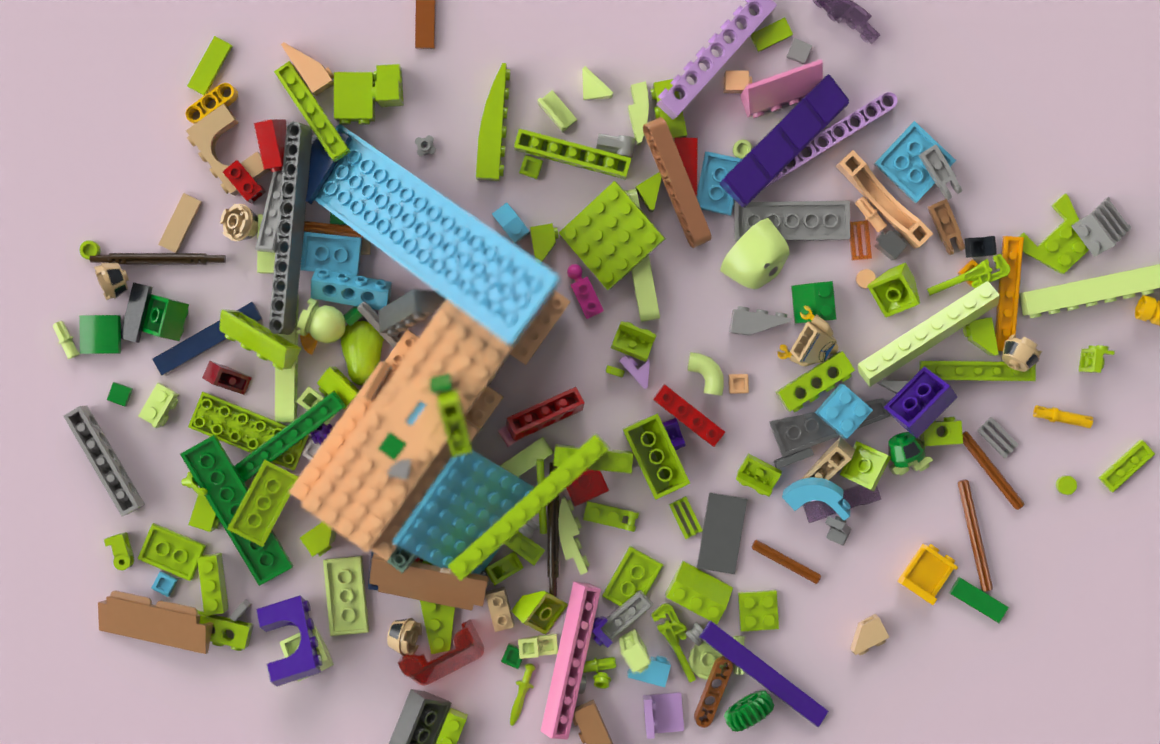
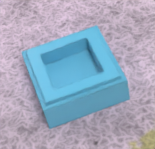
M160 571L151 589L169 597L178 579Z

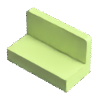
M553 90L542 99L539 98L537 100L539 106L562 133L577 121L576 117Z

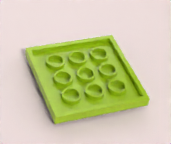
M613 181L559 232L561 237L607 290L614 287L666 239L616 181Z

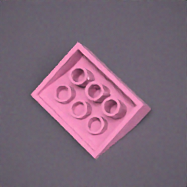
M822 59L747 85L740 95L747 117L753 116V118H758L770 109L771 112L782 109V105L787 103L790 106L799 103L800 99L804 98L823 79Z

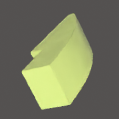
M646 81L633 84L630 87L634 104L628 106V113L637 146L641 145L644 137L643 125L648 121L649 99Z

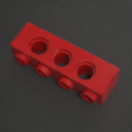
M665 384L662 385L652 398V400L713 447L725 434L723 429Z
M574 387L507 417L506 427L515 442L583 411L585 402L577 387Z

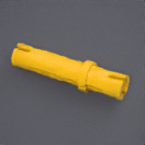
M1036 405L1033 410V417L1047 419L1053 423L1056 421L1089 429L1093 424V417L1065 412L1055 407L1046 408Z

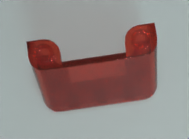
M471 619L461 624L462 629L453 638L456 648L429 662L424 654L401 656L398 665L402 673L415 683L425 686L479 659L484 653V645Z

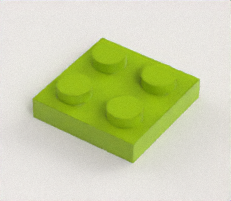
M856 441L853 446L855 449L853 457L842 468L839 475L874 491L891 457Z
M776 590L738 592L741 632L779 629Z

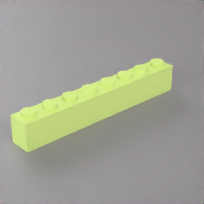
M1160 264L1019 293L1023 316L1029 315L1030 318L1042 316L1041 312L1048 311L1049 314L1060 313V309L1065 307L1069 311L1079 309L1080 304H1086V307L1098 305L1097 301L1104 300L1105 303L1117 301L1116 297L1119 296L1127 299L1135 297V293L1142 292V295L1154 293L1153 289L1160 288Z
M986 281L858 364V373L869 387L873 386L999 304V293Z

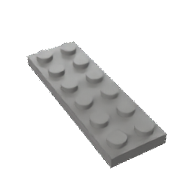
M850 201L750 202L745 208L734 202V241H738L753 225L766 218H769L785 241L850 239Z

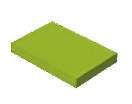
M153 523L137 559L192 581L198 567L197 558L203 555L207 545Z
M629 546L602 597L621 606L639 590L647 595L663 564Z

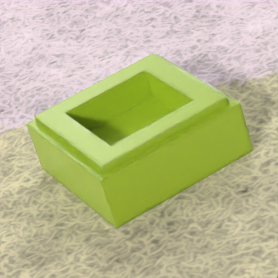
M525 155L519 174L537 180L543 161Z

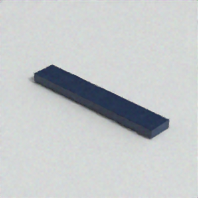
M250 302L236 310L256 322L263 319L254 302ZM220 320L152 358L160 374H167L226 340L225 333L220 331Z

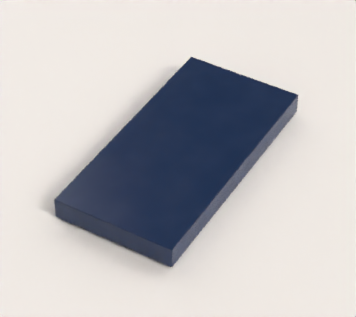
M337 130L348 147L352 139ZM315 133L312 136L308 188L305 200L311 205L338 161L334 162Z

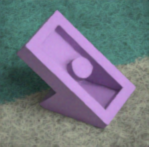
M623 356L619 360L620 363L646 389L648 387L650 360H647L637 369L635 366L638 364L631 356L628 358Z

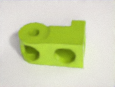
M127 532L104 539L105 546L111 545L115 557L113 564L116 569L126 570L134 564V555Z

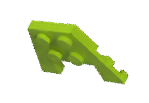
M1066 193L1051 205L1064 219V222L1047 238L1036 246L1025 233L1018 236L1024 237L1023 253L1040 261V263L1060 274L1068 271L1089 251L1072 228V225L1079 221V218Z

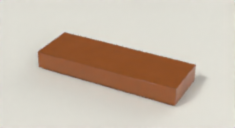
M416 0V49H435V0Z

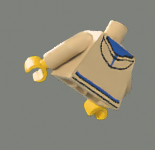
M804 306L809 313L804 315L800 312V315L805 320L810 319L811 322L807 321L790 352L784 344L780 345V349L785 352L777 351L780 359L788 357L790 361L804 367L815 363H824L829 354H836L838 351L837 340L833 337L830 325L818 315L814 316L809 306Z

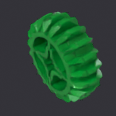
M755 691L733 703L726 710L724 718L732 731H743L760 723L761 720L770 715L775 705L771 696L766 691Z

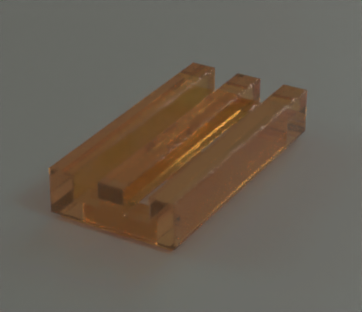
M868 220L850 222L852 261L872 258ZM860 225H864L866 255H863ZM854 226H856L859 256H856Z

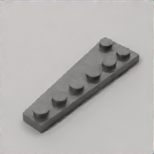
M884 398L865 402L873 411L857 429L890 417V414L884 409L886 405ZM814 412L769 422L782 457L840 436Z

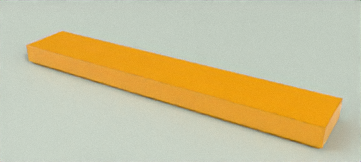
M1003 236L1001 255L1010 266V273L999 279L998 293L1000 297L999 304L997 305L995 325L998 351H1003L1004 343L1011 335L1015 334L1016 336L1024 237Z

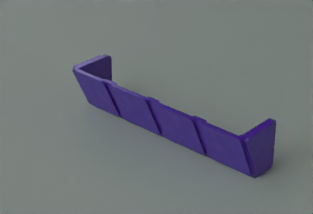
M827 74L722 179L720 186L741 207L745 208L847 107L849 99L830 74Z

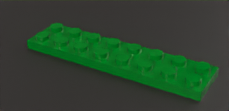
M214 434L182 452L180 456L199 487L207 490L206 499L258 585L260 586L293 568L291 560L273 530H271L262 547L227 529L248 489L216 435Z

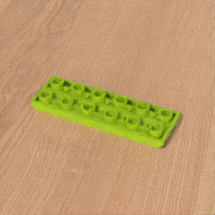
M202 392L188 428L210 437L215 434L218 440L252 453L287 425L209 393ZM309 435L272 462L295 471Z

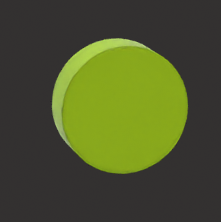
M87 240L80 245L79 251L83 258L90 260V256L100 255L101 249L98 243Z
M607 365L605 370L606 373L621 378L625 374L624 370Z
M1064 475L1056 481V489L1061 494L1070 495L1077 488V482L1071 476Z

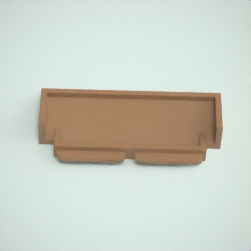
M373 554L369 584L378 585V592L472 611L474 605L483 607L488 576L470 573L460 581L449 568H440L419 562H413L404 573H401L382 557Z
M112 591L110 596L106 597V600L98 602L99 631L207 654L209 651L213 623L200 624L201 615H198V611L194 607L162 600L153 605L148 597L121 591Z

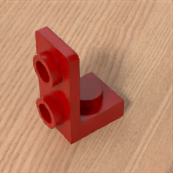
M238 160L234 161L223 171V174L247 202L253 204L266 193L265 189L253 179Z

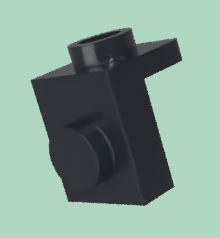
M995 236L964 239L966 258L997 254Z

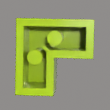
M400 64L376 65L377 71H373L375 87H372V97L375 99V102L380 107L404 106L402 68Z

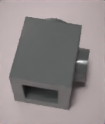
M888 230L886 232L882 231L875 239L877 243L874 246L892 261L901 254L908 244L902 240L903 237L895 230Z

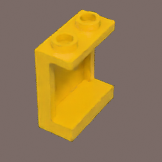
M922 544L897 582L934 605L937 601L935 596L952 571L958 569V566L954 564L955 560L950 556L945 555L943 557L938 553L940 550L932 544H929V546Z

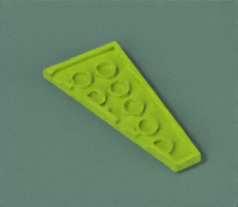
M423 560L422 562L424 564L434 565L426 560ZM420 600L431 654L450 651L455 607Z

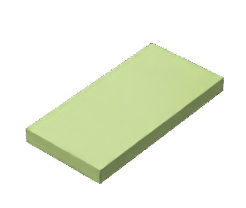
M362 556L324 559L330 636L368 633L369 623Z

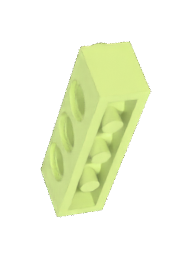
M636 629L619 638L621 653L633 673L637 671L641 673L646 670L651 662L647 647Z

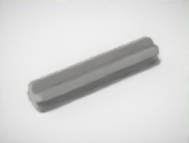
M365 301L357 307V310L380 333L378 314ZM380 333L395 348L400 338L398 336H388L387 333Z

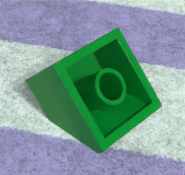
M833 281L791 286L795 324L811 322L810 319L805 320L800 315V312L804 315L809 313L804 306H809L814 316L818 315L825 321L836 320Z
M151 294L142 331L157 337L180 341L184 331V322L189 312V304Z

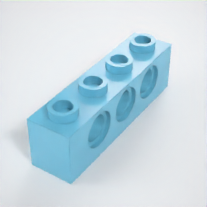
M316 269L311 279V298L357 307L365 301L372 309L380 310L390 303L392 282L332 272L326 269Z

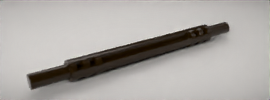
M109 253V255L90 256V262L118 263L119 265H206L207 263H226V256L207 255L206 253Z
M554 462L549 463V475L557 469V466H553ZM559 495L548 504L547 577L549 578V593L555 597L557 596V578L559 577Z

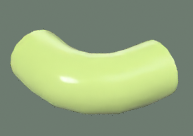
M690 352L687 371L700 373L704 377V393L722 396L724 376L719 365L711 357Z

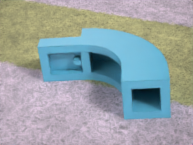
M813 477L804 478L792 483L783 490L782 498L794 511L805 503L816 500L830 505L844 521L850 517L851 507L843 499L844 490L829 480Z

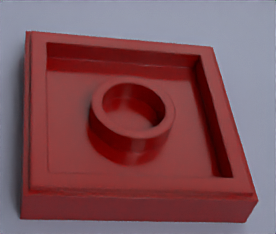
M587 469L567 487V491L574 506H577L608 492L609 488L600 470Z

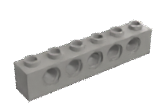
M87 405L79 406L65 414L63 417L121 516L128 515L144 506L142 498Z

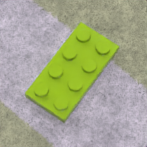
M264 460L227 529L263 547L291 495L289 493L290 489L299 477Z

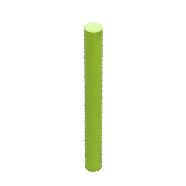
M544 459L536 460L537 486L545 479ZM546 506L539 512L540 534H547Z

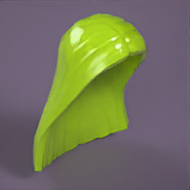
M357 321L352 326H349V324L345 326V332L340 341L350 379L357 385L364 386L380 363L384 338L369 322Z

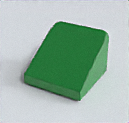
M450 374L432 377L430 379L431 393L451 390L453 385Z

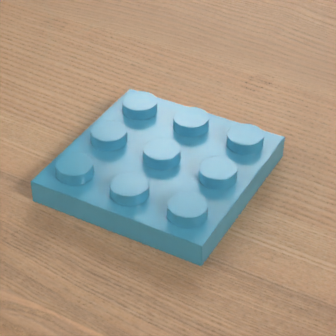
M914 121L881 155L874 165L914 203H917L935 184L918 155L937 145L950 167L956 160Z

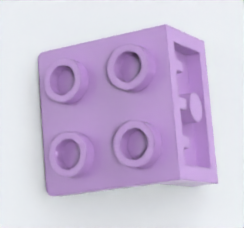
M680 692L643 695L647 739L655 738V733L684 731L682 696Z

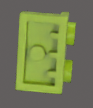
M1089 345L1088 349H1081L1079 372L1101 373L1105 364L1103 355H1114L1115 351L1108 350V346Z

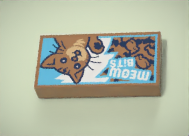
M387 363L382 364L364 396L365 399L370 402L374 401L392 369L391 365Z

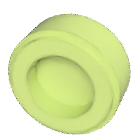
M739 140L733 146L734 156L743 159L752 150V145L747 140Z

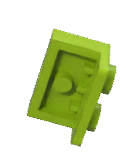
M621 321L610 348L646 362L657 335L653 334L650 330L638 328L630 322Z
M748 453L737 471L736 480L743 486H749L755 489L757 493L770 497L773 487L782 475V471Z

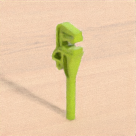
M997 254L992 258L996 264L995 269L1000 271L991 274L993 270L989 267L988 259H985L964 274L927 288L929 295H933L964 281H973L971 286L977 288L986 281L990 283L1007 276L1010 273V266L1001 254Z
M663 603L651 613V616L655 622L660 618H667L665 614L668 613L671 621L666 620L663 624L660 623L656 626L673 648L688 681L693 682L696 678L679 645V638L685 640L687 637L685 633L687 627L679 621L672 605Z

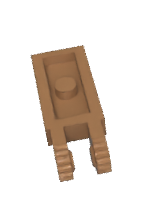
M947 199L928 206L929 213L941 241L944 242L947 253L949 255L954 254V249L949 240L953 237L957 247L960 250H964L965 245L960 235L961 231Z

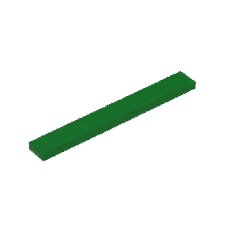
M335 391L331 392L234 465L243 482H246L259 471L264 460L274 461L342 410L346 405Z

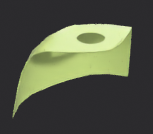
M766 218L753 225L736 242L725 256L720 271L747 288L759 289L773 280L782 270L789 256L788 244L769 218ZM766 263H769V267L765 269L764 265ZM778 267L777 271L772 276H769L770 271Z

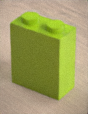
M334 72V119L339 124L350 125L351 122H358L360 125H369L370 122H375V99L372 97V87H375L373 72Z

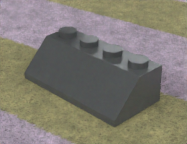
M420 289L409 291L379 310L380 333H387L388 336L399 335L400 332L406 331L409 327L417 325L418 322L426 320L447 298L438 291Z
M411 689L389 744H435L452 702L426 691Z

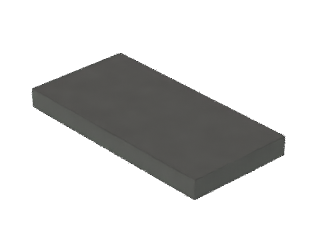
M709 492L697 568L735 574L747 498Z

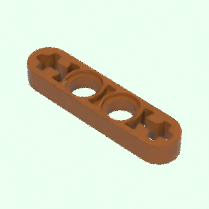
M720 656L715 660L694 713L695 722L702 728L711 725L733 670L732 662L724 656ZM724 663H726L727 667H723V669H721L720 665H724ZM715 679L722 681L719 687L712 686V682ZM710 696L715 697L714 703L710 705L705 704L706 698ZM705 714L707 719L703 718L701 721L699 717H703Z

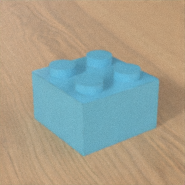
M839 384L814 413L841 437L848 439L873 409L845 384Z

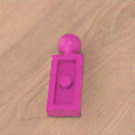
M573 264L569 266L567 274L571 279L575 280V283L570 285L586 319L603 312L604 310L588 276L582 279V268L579 265Z

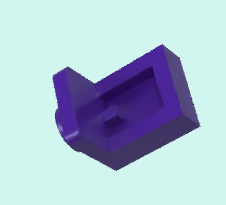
M674 418L663 422V426L674 449L678 450L685 447L686 444L677 419Z
M603 616L600 618L596 617L592 628V634L594 635L592 639L600 647L603 645L608 648L613 642L600 629L608 620Z

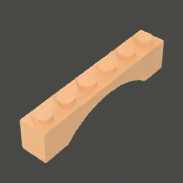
M854 150L848 153L835 166L914 249L919 248L933 235L920 219L909 212L885 189L868 165Z

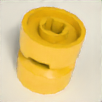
M1143 295L1136 305L1135 318L1145 322L1150 320L1152 324L1160 326V300L1156 301L1153 297Z

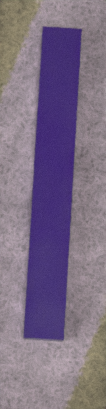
M708 622L699 636L700 639L816 727L821 725L829 712L827 709L713 622Z

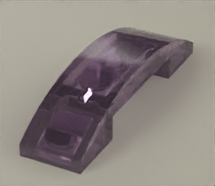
M858 485L844 489L843 499L850 504L851 508L879 501L881 496L877 486L874 491ZM810 501L803 505L808 523L836 514L830 505L822 501Z

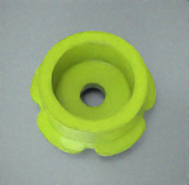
M598 672L597 675L593 676L595 687L601 689L609 687L611 678L607 673Z

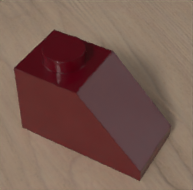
M210 360L202 377L215 386L245 395L252 377Z

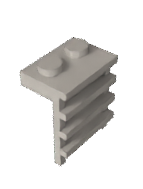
M1109 197L1103 200L1089 215L1072 225V228L1094 257L1115 246L1116 242L1120 241L1121 237L1125 236L1126 232L1131 229V226L1126 223L1111 203Z

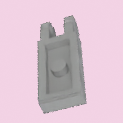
M937 145L918 155L947 200L952 198L950 191L945 185L949 181L957 194L962 192V188L956 180V175Z

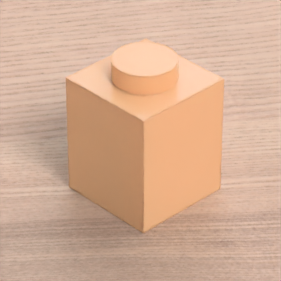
M725 71L724 93H742L747 85L752 84V76H749V71Z

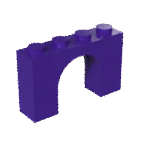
M299 595L256 609L259 626L265 632L284 626H296L301 634L299 647L292 655L267 663L272 684L277 687L321 673L320 666H322V660L316 650L318 641L316 636H313L312 630L315 627L312 618L309 617L311 608L308 600Z

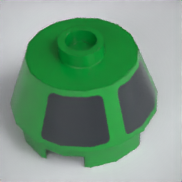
M909 432L899 433L888 441V455L891 457L890 460L894 463L895 467H909L908 463L915 460L919 463L926 456L923 442Z

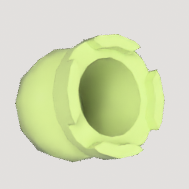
M310 298L307 301V304H310L308 309H303L297 325V328H300V330L297 331V334L306 336L310 333L312 338L322 343L336 342L345 332L346 321L342 312L332 306L324 305L319 307V301Z

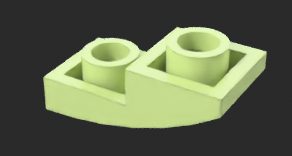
M925 456L919 463L915 460L908 463V466H911L913 470L923 471L930 466L929 463L933 459ZM894 464L889 467L895 475H903L910 470L909 467L899 468L895 467Z

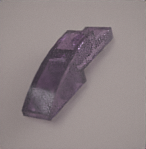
M813 0L817 7L823 8L827 12V16L832 21L840 23L845 18L847 25L851 29H856L860 33L861 39L866 43L869 42L872 45L880 36L867 22L872 15L851 0Z

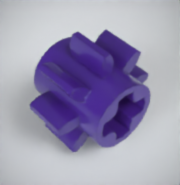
M323 423L310 433L314 444L319 442L322 445L333 430L330 423L328 425Z

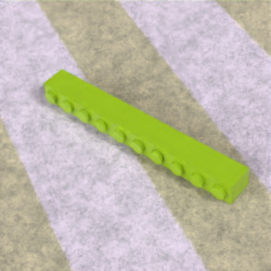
M595 434L452 561L448 567L460 581L466 578L603 456L610 447L598 434Z

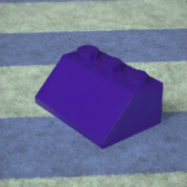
M924 366L884 406V409L904 429L918 438L958 396L949 384Z

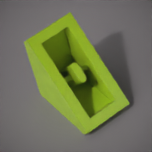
M660 172L635 187L649 212H653L655 209L662 178Z

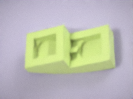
M557 634L518 639L520 659L558 654Z

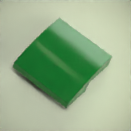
M79 315L80 354H121V315Z

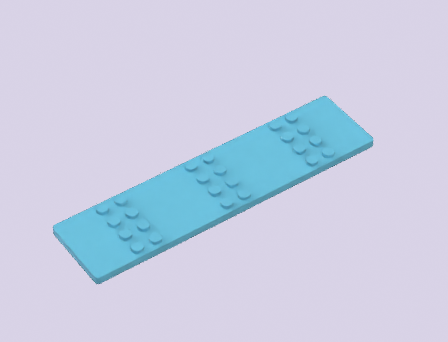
M337 125L336 130L352 139L348 145L351 152L339 159L315 201L506 343L514 345L560 283V278L343 125Z

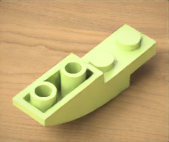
M562 497L558 519L562 550L566 560L574 558L580 575L588 572L587 567L590 566L586 555L582 556L579 549H582L579 538H574V536L580 534L579 529L582 526L578 517L574 518L572 511L575 509L571 500Z

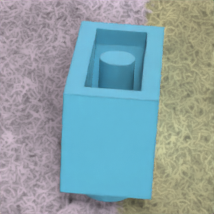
M505 203L492 213L514 244L530 234L528 228L508 203Z
M657 655L656 658L650 657L651 663L648 664L649 667L641 673L638 671L633 673L629 669L627 676L631 679L665 687L671 664L670 661H667L668 658Z

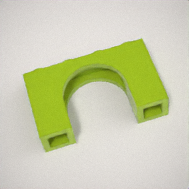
M556 444L553 466L559 467L579 448L572 445ZM614 449L607 451L588 469L632 473L633 453L632 451Z

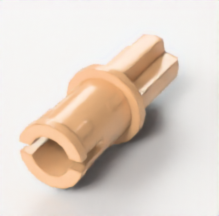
M861 197L855 202L856 206L864 214V219H868L877 233L887 226L877 213L878 210L874 209L865 197Z

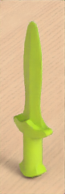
M531 663L525 665L526 670L523 679L515 682L516 685H519V690L511 710V726L519 718L529 688H534L529 683L533 671L536 670L535 666Z

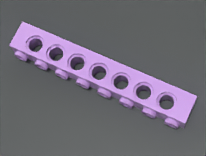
M745 0L747 4L744 7L740 5L734 11L733 15L735 17L731 21L727 19L720 27L722 29L719 35L715 33L708 40L710 45L707 48L702 47L697 52L696 56L698 58L694 63L690 60L683 68L685 73L682 76L678 74L671 81L673 86L669 90L665 88L658 96L660 100L656 105L674 120L777 6L772 0ZM749 8L755 11L756 16L750 14ZM737 22L742 23L743 29L737 27ZM724 36L730 37L731 43H727ZM712 49L718 51L719 57H715L712 54ZM699 63H703L706 66L707 70H701L699 67ZM687 77H691L694 80V85H690L687 82ZM674 91H679L682 95V98H676L674 95Z

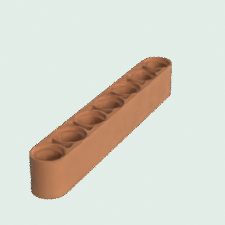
M662 117L644 124V135L689 245L692 248H696L710 241L712 237L668 125Z

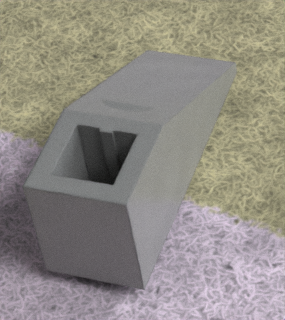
M738 306V309L732 310L729 332L752 335L790 322L792 318H787V314L776 312L775 316L768 315V311L757 309L756 312H749V308Z

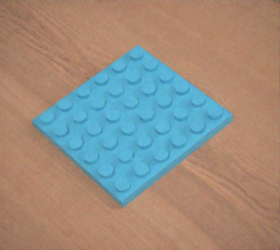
M472 450V453L451 457L392 542L396 546L440 568H449L448 565L535 487ZM500 547L471 573L480 575L481 571L484 572Z

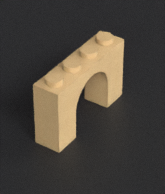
M222 104L187 129L186 132L189 135L187 139L193 147L197 146L200 150L198 154L204 162L208 161L210 164V172L215 178L219 177L222 181L220 185L227 194L230 193L235 196L239 191L223 174V171L228 166L223 165L218 160L215 147L219 137L239 122L230 109ZM258 151L241 162L242 166L255 181L271 171V169L264 170L261 154Z

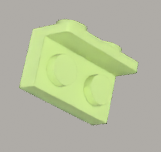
M157 383L138 416L151 423L154 428L164 426L168 421L169 416L167 415L170 409L173 410L178 403L177 397L179 394L161 383Z

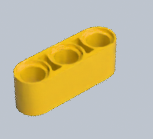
M229 83L218 85L186 109L185 116L187 120L196 124L222 104L227 107L237 100L238 91ZM226 89H231L229 97H224ZM211 100H215V101H216L215 107L212 108V109H209V108H208L209 102H210ZM199 111L200 117L197 120H193V114Z

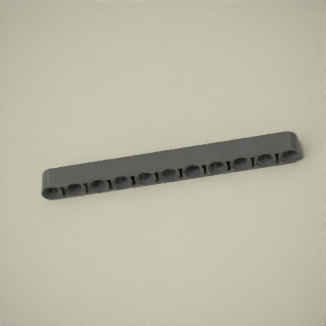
M295 121L289 123L286 129L269 318L270 331L274 334L282 335L292 334L296 323L306 211L305 200L312 144L311 127Z

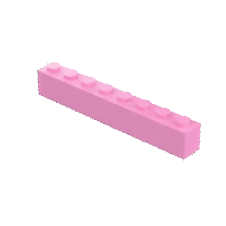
M573 581L541 727V732L552 739L568 740L601 592L600 588L589 583Z

